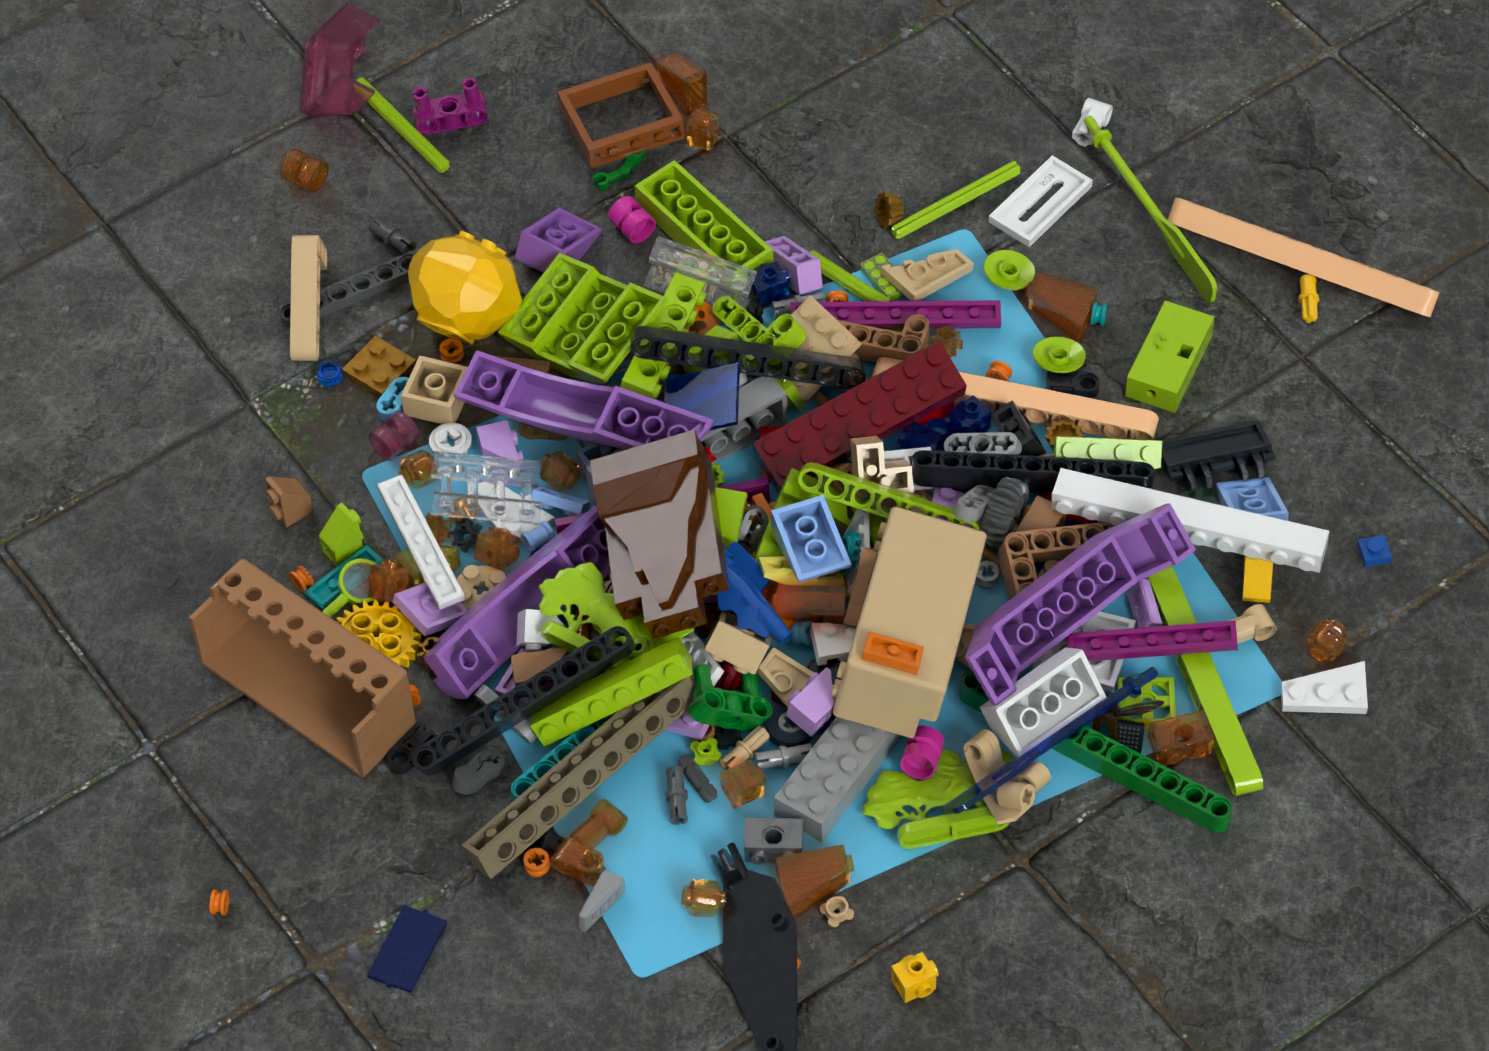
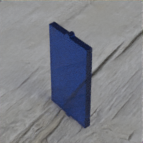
M403 905L367 977L386 984L388 988L393 986L411 993L447 925V920L430 915L427 910L422 912Z

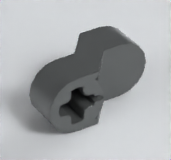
M484 750L476 753L467 764L456 768L451 783L452 788L464 795L479 792L489 780L501 775L505 758L495 750Z

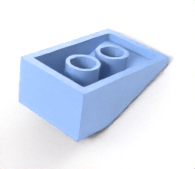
M1269 477L1216 483L1220 505L1288 521V511Z
M824 495L771 510V528L783 556L799 583L851 567L850 559Z

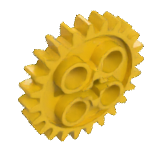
M374 600L373 606H369L366 601H363V608H359L354 604L352 613L344 610V618L337 617V623L398 665L408 668L409 660H416V653L419 652L418 643H421V633L402 612H399V608L396 605L390 608L389 601H386L383 606H379L377 600Z

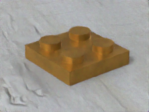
M374 336L342 368V373L344 377L380 398L394 379L406 377L413 370L416 359L379 337Z

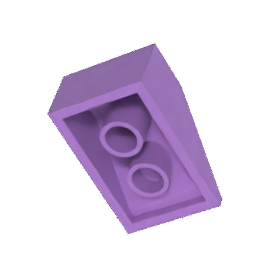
M558 208L521 232L515 259L523 262L525 266L535 268L543 273L559 252L580 261L602 233V228Z

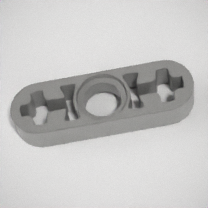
M1011 432L954 433L945 440L944 449L950 452L1019 455L1022 445L1016 435ZM983 441L989 442V447L985 451H976L979 443ZM1009 442H1011L1013 445L1009 446L1008 450H1005L1003 447H1007ZM958 443H961L962 446H959L957 451H954L953 448H956Z
M976 485L958 499L953 514L963 521L976 522L984 515L994 488Z
M484 684L474 694L475 698L483 706L499 697ZM505 710L498 711L495 716L502 720L505 717ZM527 719L511 728L529 744H532L537 738V735L530 726V721Z

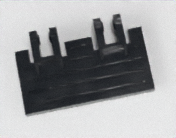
M1259 420L1158 440L1162 441L1161 460L1171 481L1183 479L1189 491L1196 490L1197 483L1194 477L1200 476L1205 488L1213 486L1212 477L1207 466L1210 467L1212 473L1235 468L1241 481L1248 480L1249 477L1246 466H1252L1257 477L1264 476L1265 470L1259 455H1261L1264 462L1275 460L1272 444Z

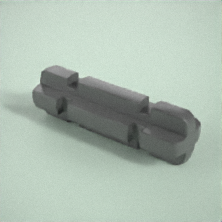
M686 754L678 759V766L684 769L686 778L695 790L701 793L700 797L703 801L709 803L717 798V790L712 784H709L710 781L701 768L694 764L695 760L692 756Z

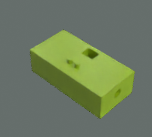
M1165 300L1127 376L1125 397L1176 413L1212 338L1215 316Z

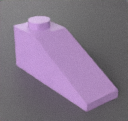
M786 236L765 241L773 249V264L789 288L800 295H809L814 290L823 288L819 258Z

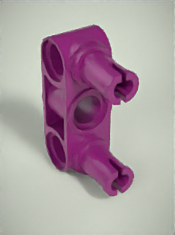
M469 77L463 80V94L447 95L429 100L425 87L415 88L413 90L415 103L413 114L416 129L421 134H433L485 123L488 119L484 94L479 92L475 78Z

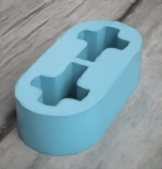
M398 377L394 379L377 401V413L382 421L393 422L402 415L401 394L409 378Z

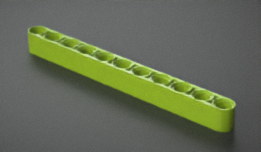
M1173 566L1144 578L1150 581L1162 621L1161 626L1197 623ZM1210 653L1174 655L1233 796L1236 797L1262 790L1263 779Z

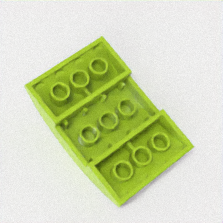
M559 252L522 300L518 311L505 322L498 331V334L531 357L563 374L588 383L604 384L631 351V331L638 326L649 327L669 300L662 295L631 282L626 285L604 276L595 267Z

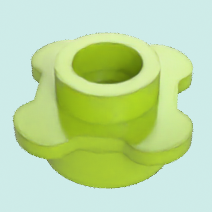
M715 738L691 743L690 750L695 754V764L711 766L721 759L722 755L717 750V740Z

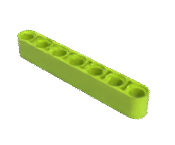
M806 463L799 472L798 483L803 490L819 496L824 495L825 498L885 518L889 517L891 509L885 508L882 505V500L889 497L896 501L897 505L895 507L908 510L910 507L917 506L921 508L924 515L934 518L938 515H944L951 523L958 525L971 524L976 530L980 531L978 520L976 522L963 521L953 514V508L818 463ZM812 471L818 475L819 479L816 482L810 483L804 479V474ZM834 480H839L844 484L845 488L842 491H834L831 489L830 483ZM866 489L871 496L867 500H861L856 496V491Z

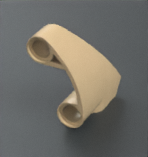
M980 730L964 745L963 752L971 774L997 825L1014 822L1033 805L1035 794L1051 779L1048 768L1038 761L1032 762L1021 773L1004 763L999 741L990 730Z

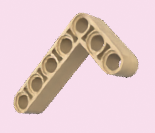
M319 235L292 236L291 361L319 360L320 270L327 269V248Z

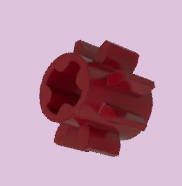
M725 660L722 664L719 663L724 672L714 687L733 691V689L741 690V677H743V674L735 670L733 664Z

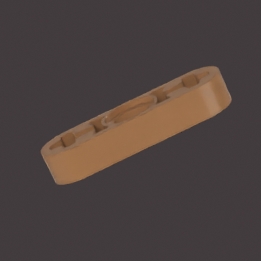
M864 548L843 624L857 628L877 558V550Z

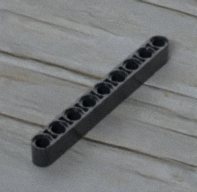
M638 326L630 334L632 353L636 357L843 389H852L866 381L864 366L859 359L854 357L648 326ZM639 339H647L649 341L646 345H638L636 343ZM666 343L675 344V347L672 349H664L662 346ZM692 347H700L702 349L698 353L689 352ZM719 351L728 352L724 357H717L715 355ZM745 355L754 356L750 361L742 360ZM772 359L781 360L777 365L768 364ZM798 363L807 364L803 369L795 368V365ZM830 366L833 368L831 372H821V369ZM852 370L859 371L857 376H847Z
M920 450L912 456L913 483L922 487L972 489L976 485H985L995 489L1001 479L1009 477L1016 478L1027 484L1029 492L1052 493L1061 468L1149 489L1153 487L1154 478L1153 466L1149 463L1138 461Z
M615 626L608 629L417 747L412 754L413 764L427 776L438 774L629 656L635 648L634 638L624 627ZM625 636V644L621 647H615V640L618 637ZM596 651H601V658L596 662H591V655ZM578 666V671L574 676H566V672L570 667ZM554 681V686L550 691H542V686L545 682ZM530 696L527 705L523 707L518 706V701L521 697ZM505 710V717L501 721H494L495 714L498 711ZM476 725H481L480 733L477 736H470L471 729ZM452 740H457L456 748L452 751H446L447 744ZM427 755H433L432 763L428 766H422L423 758Z

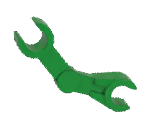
M645 149L639 154L632 153L627 155L624 165L608 174L604 172L596 173L593 176V184L598 183V191L608 189L610 183L617 180L629 178L633 168L645 159Z

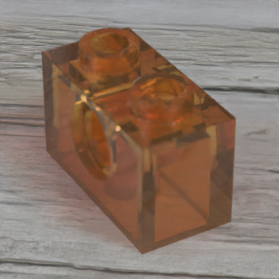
M1204 710L1151 722L1147 735L1156 761L1160 764H1176L1185 758L1204 757L1212 752L1215 740ZM1177 738H1184L1187 742H1180Z

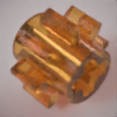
M950 326L936 328V335L930 336V345L940 341L950 358L953 356L957 357V349H963V340L960 339L961 332L955 331Z
M441 512L439 514L427 513L425 520L438 545H443L446 538H451V534H449L451 528L450 519L444 520Z

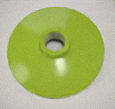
M999 250L991 253L985 259L983 266L987 279L997 287L1006 290L1026 288L1032 283L1035 276V268L1032 262L1023 254L1011 250Z
M1065 337L1045 338L1039 341L1033 348L1034 361L1041 368L1055 373L1075 371L1084 364L1086 358L1084 348L1076 341Z

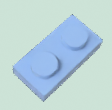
M544 486L533 489L531 500L539 502L538 505L546 509L560 508L568 516L586 513L591 505L589 500Z

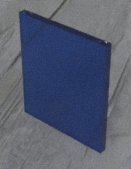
M737 362L666 378L664 403L713 419L714 424L710 430L738 425L740 364Z

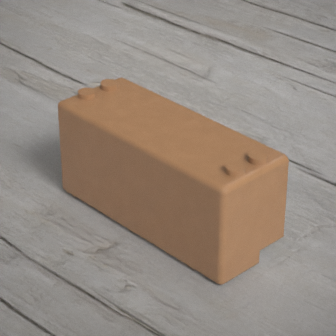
M240 559L209 588L211 596L189 616L199 660L203 666L362 778L416 724L406 669L246 559Z

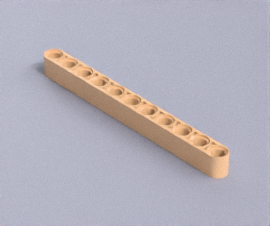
M1175 197L1167 219L1173 225L1427 317H1431L1440 293L1431 288Z
M889 357L877 359L872 377L903 360ZM959 372L967 384L965 395L954 400V407L992 414L1013 400L1026 414L1030 423L1052 426V421L1060 422L1064 418L1067 422L1074 420L1075 426H1081L1082 430L1080 433L1110 439H1154L1159 418L1153 411Z

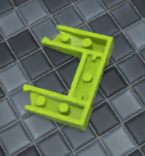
M792 468L786 476L774 509L819 495L803 490L798 483L800 471ZM804 474L806 481L810 483L817 481L815 478ZM825 498L834 522L848 528L851 519H848L846 504ZM771 516L754 556L757 562L759 557L783 556L771 528ZM809 591L805 592V594L811 597L815 594Z

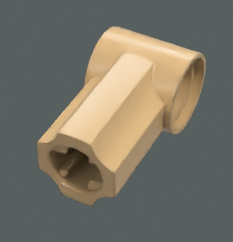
M1262 604L1251 606L1242 616L1228 620H1236L1238 644L1253 638L1256 641L1266 640L1277 630L1276 625Z

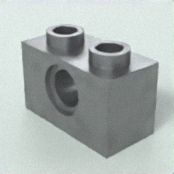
M745 818V862H752L754 864L782 863L784 865L802 863L803 819ZM773 841L778 842V844H769V843H770V842H773Z

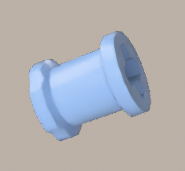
M545 521L540 522V526L530 532L524 531L520 534L524 547L532 555L537 552L538 548L544 546L555 537L551 526Z

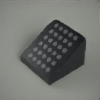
M1119 719L1118 742L1141 754L1145 723Z

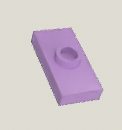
M1141 579L1127 594L1134 619L1136 620L1137 628L1161 626L1162 621L1149 579Z

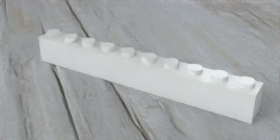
M1061 468L1052 492L1051 510L1085 517L1088 520L1111 523L1116 526L1166 503H1170L1191 542L1195 545H1204L1224 552H1234L1246 555L1249 558H1259L1279 565L1284 564L1300 568L1304 571L1320 573L1327 549L1329 530Z

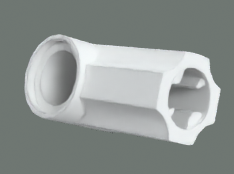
M1087 98L1082 108L1081 118L1072 132V138L1078 145L1086 147L1093 144L1092 138L1094 136L1084 123V119L1092 116L1100 128L1102 126L1106 127L1110 121L1113 106Z

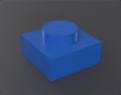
M1385 535L1358 539L1357 547L1364 568L1391 563L1392 555Z

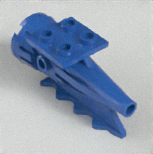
M734 541L727 550H725L726 547L723 542L730 589L715 594L718 598L719 609L721 611L730 610L733 614L737 615V625L740 629H752L764 638L771 636L781 645H785L792 638L793 633L762 594L771 580L763 576L759 563L737 541Z

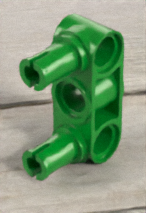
M699 664L693 668L695 689L692 694L693 701L689 704L688 710L696 722L720 726L725 729L753 731L772 715L771 704L760 695L757 674L747 673L741 677L743 693H740L738 691L715 688L712 685L709 665Z

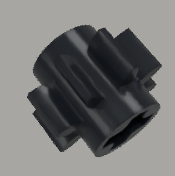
M469 518L465 520V524L456 521L454 531L449 532L454 538L451 545L454 547L461 546V551L464 553H468L469 547L479 550L478 544L480 540H485V537L481 536L479 532L482 529V525L475 524L473 526V520ZM470 532V537H465L464 539V535Z

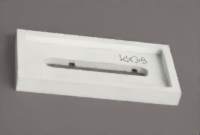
M1052 155L989 215V223L1030 247L1092 187L1093 180ZM1061 183L1063 185L1027 221L1022 222L1019 220L1026 213L1027 209H1030L1052 188L1053 184Z

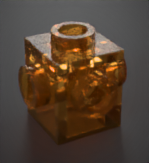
M490 527L478 534L474 559L486 563L490 567L502 570L515 563L520 554V549L518 548L520 537L510 534V531L506 529Z
M382 560V564L371 565L368 580V597L382 602H392L395 593L408 589L409 568L399 566V562L395 560Z

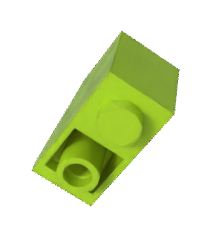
M343 503L337 505L319 534L321 551L336 567L363 547L362 539L364 538L359 527L361 520L358 514L353 509L349 510Z

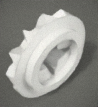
M458 423L442 424L435 428L430 435V449L434 451L436 457L443 456L445 460L449 457L458 459L461 454L467 455L468 448L472 447L471 433L465 426ZM447 436L455 442L453 447L447 443Z

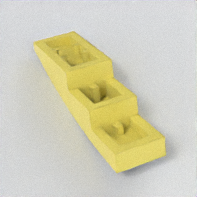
M784 556L759 557L758 559L763 576L770 580L813 593L851 596L848 592L844 574L838 571L799 583Z

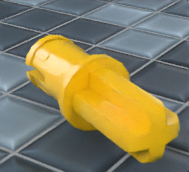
M1309 274L1303 275L1299 280L1301 294L1298 301L1301 304L1302 319L1306 323L1317 320V303L1319 302V295L1316 293V277Z

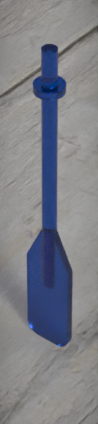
M1151 667L1136 678L1131 676L1122 680L1123 687L1020 757L999 767L942 807L944 813L957 814L968 809L1021 773L1034 760L1128 696L1131 698L1140 696L1141 687L1158 676L1157 670Z

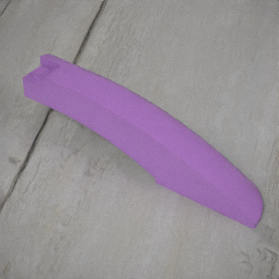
M476 350L454 394L456 400L531 426L576 439L626 450L690 430H695L699 440H701L714 424L713 419L618 386L613 388L562 378L527 368Z
M597 505L524 561L435 641L436 645L423 658L436 674L437 678L434 682L443 692L457 699L468 698L511 655L522 647L516 646L518 613L525 609L540 610L539 604L542 601L543 594L539 585L545 579H554L559 570H564L568 567L575 568L579 564L588 562L594 563L602 574L603 579L611 572L606 530L598 515ZM562 605L560 610L565 611L566 605Z

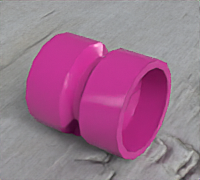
M624 196L617 200L608 213L610 222L618 230H621L622 234L633 244L646 240L656 226V220L632 196Z
M917 726L914 739L909 737L907 739L906 748L900 761L902 770L908 776L915 779L923 780L933 777L938 767L939 756H941L945 739L943 735L932 727Z

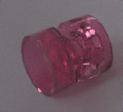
M396 411L385 421V425H379L369 434V440L374 449L383 458L391 461L403 452V445L410 446L419 438L420 433L416 424L404 412Z

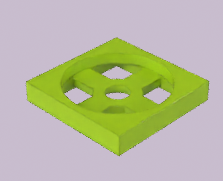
M1174 677L1117 678L1119 708L1141 703L1144 698H1149L1152 701H1164V704L1160 707H1170L1168 715L1163 719H1154L1153 711L1142 714V719H1132L1129 716H1123L1120 720L1145 723L1144 729H1176ZM1140 686V692L1137 696H1125L1129 690ZM1152 686L1161 689L1167 696H1157L1152 692Z

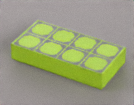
M883 253L860 263L861 271L880 293L890 298L891 301L904 296L903 293L880 274L881 266L890 264L891 267H894Z

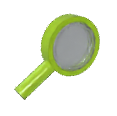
M355 559L348 562L342 568L338 577L337 584L340 595L322 612L331 618L348 602L356 606H363V601L370 605L374 600H378L385 587V576L381 568L368 559Z

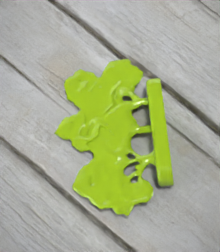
M592 562L579 564L575 568L568 567L564 570H559L554 579H545L539 585L543 594L542 601L539 604L541 613L552 617L563 614L569 625L566 628L553 621L544 622L539 630V634L551 644L559 648L566 647L569 653L591 641L577 634L579 626L585 623L597 625L601 629V634L615 626L624 627L634 638L635 646L638 643L642 644L640 650H633L629 656L606 669V672L629 661L630 657L639 656L678 636L683 638L688 633L694 631V628L686 629L653 639L644 622V615L623 620L615 606L613 593L605 592L603 576ZM572 604H576L579 609L577 620H574L575 615H570ZM562 605H566L565 612L560 610ZM583 615H589L587 620H581ZM618 637L615 641H621L625 644L626 637ZM594 652L590 657V661H598L602 656V652Z
M1000 747L1004 763L1011 767L1014 756L1011 753L1005 752ZM944 749L941 756H939L936 773L929 779L917 781L903 772L883 770L877 777L876 783L866 793L869 801L862 806L863 815L874 817L877 825L883 829L894 828L899 825L903 818L914 820L903 824L897 831L900 846L905 849H914L1000 831L1009 825V823L997 825L979 792L968 764L962 761L958 753ZM971 802L978 807L957 812L958 808ZM910 805L914 807L918 815H915V812L907 813L903 806ZM925 805L926 809L922 812L920 807ZM944 806L948 808L949 814L930 818L925 817L927 811L932 807ZM899 811L903 813V816L898 817L896 815V812Z

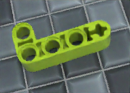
M729 296L718 298L712 307L713 313L730 331L737 333V336L743 341L798 349L807 336L805 329L790 314L779 316L766 328ZM772 359L768 364L777 365L781 360Z

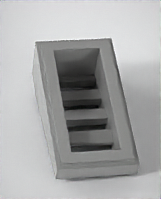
M606 870L602 871L578 915L580 931L586 932L625 892L623 877Z

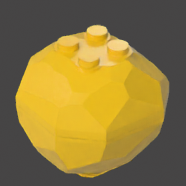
M460 231L459 235L456 234L455 236L431 240L420 248L410 262L408 278L413 305L418 313L416 320L436 333L458 339L462 343L473 346L475 340L485 339L501 329L505 322L518 311L522 299L513 263L505 256L507 252L497 248V244L489 240L482 239L480 242L475 240L473 235Z

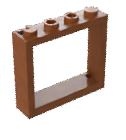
M651 62L557 92L559 110L590 168L625 158L632 153H640L644 149L646 151L685 138L684 120ZM647 85L651 86L668 116L667 118L592 142L575 111L576 108Z

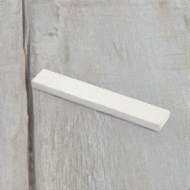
M399 475L378 483V491L439 610L464 601V593L404 477Z

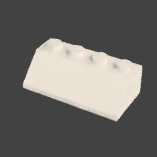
M1065 647L1016 681L1014 685L1016 690L1000 703L992 705L989 700L981 705L980 709L992 732L1018 758H1021L1107 697L1083 650Z

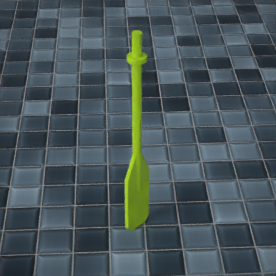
M1092 116L1086 117L1084 123L1094 136L1092 138L1093 145L1096 148L1102 147L1160 228L1172 255L1207 303L1215 301L1217 284L1210 271L1182 232L1163 216L1110 142L1112 134L1109 130H1102Z

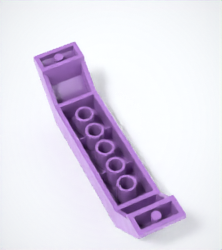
M1166 503L1094 535L975 626L965 659L992 705H997L1016 690L1014 685L1020 672L1141 579L1172 565L1179 564L1196 550L1170 503Z

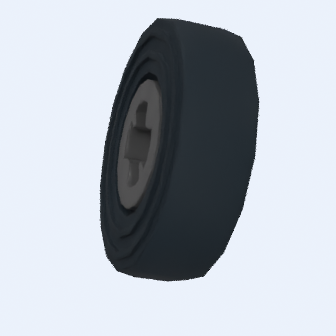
M783 702L772 708V715L765 722L766 730L770 735L769 739L777 747L785 745L787 748L807 744L813 739V736L811 737L797 724L793 729H791V726H789V729L786 728V723L790 722V725L794 723L786 716L787 706Z

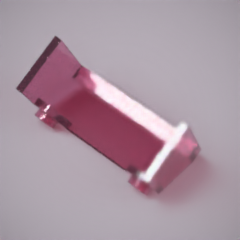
M347 2L311 36L306 45L300 99L301 112L309 116H350L353 113H357L361 106L374 95L375 90L352 79L353 63L365 53L367 48L365 43L366 36L380 23L379 18Z

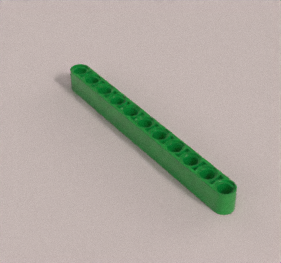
M972 670L965 671L960 677V699L966 705L982 712L980 706L989 701V698ZM1076 720L1041 743L1212 832L1222 833L1230 826L1233 808L1232 803L1226 797Z

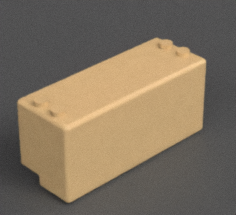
M893 507L890 510L887 523L881 522L877 538L882 539V541L876 540L873 550H877L878 554L847 662L841 661L837 677L842 680H835L831 695L837 697L833 708V715L836 717L914 739L920 718L932 722L938 719L987 536L983 531L903 508ZM868 632L923 646L924 650L917 675L861 659Z

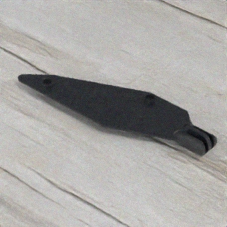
M731 842L727 845L731 855L726 849L722 848L717 851L719 858L715 854L710 856L723 884V970L760 1051H795L797 1046V923L776 879L748 870L737 846Z

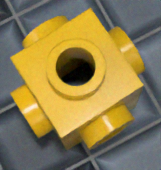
M923 952L905 956L899 963L891 966V981L904 1003L918 997L924 998L936 989V977L939 976L937 967L932 960H927Z

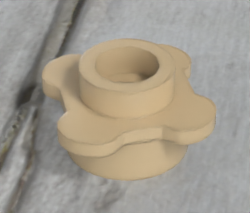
M842 896L832 897L820 906V912L826 915L828 925L831 927H837L840 922L852 920L854 917V911L849 909L848 902Z

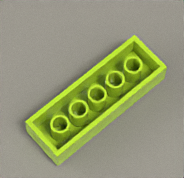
M675 160L635 185L636 201L656 220V224L681 248L689 251L733 296L774 270L773 249Z

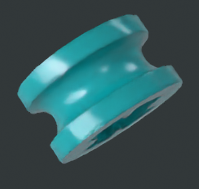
M1094 302L1091 325L1099 323L1100 326L1104 327L1107 303L1099 305L1098 302Z

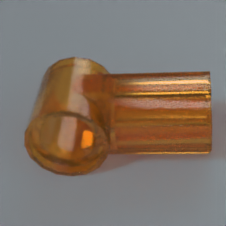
M603 799L594 806L590 817L569 835L570 840L577 850L588 854L608 835L615 836L620 833L626 826L628 817L609 800Z

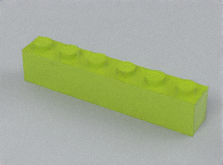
M678 636L583 683L530 716V726L545 747L693 675L692 657Z

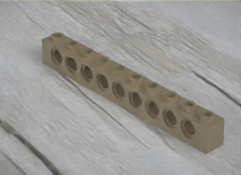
M690 677L619 710L468 839L462 847L473 866L489 879H492L654 738L668 728L688 710L689 704L693 701L692 694L695 686Z

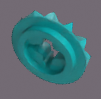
M852 530L848 531L841 538L850 559L851 567L839 570V573L849 574L855 568L857 560H859L858 556L861 552L860 546L862 541L860 534Z

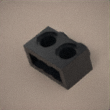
M1013 400L990 415L999 432H1011L1016 435L1022 445L1019 455L1040 456L1046 453L1026 414Z

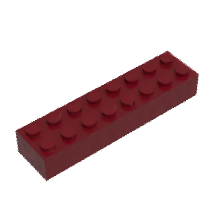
M938 341L753 442V453L779 495L786 476L792 468L800 471L803 465L810 462L827 467L839 464L851 457L850 439L877 436L883 440L965 395L967 384L941 342ZM812 471L805 473L813 478L818 476Z

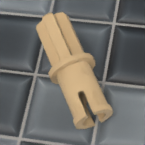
M758 726L744 740H738L736 747L719 761L724 769L728 767L727 772L732 774L745 760L752 759L754 757L753 753L769 739L770 735L767 730Z

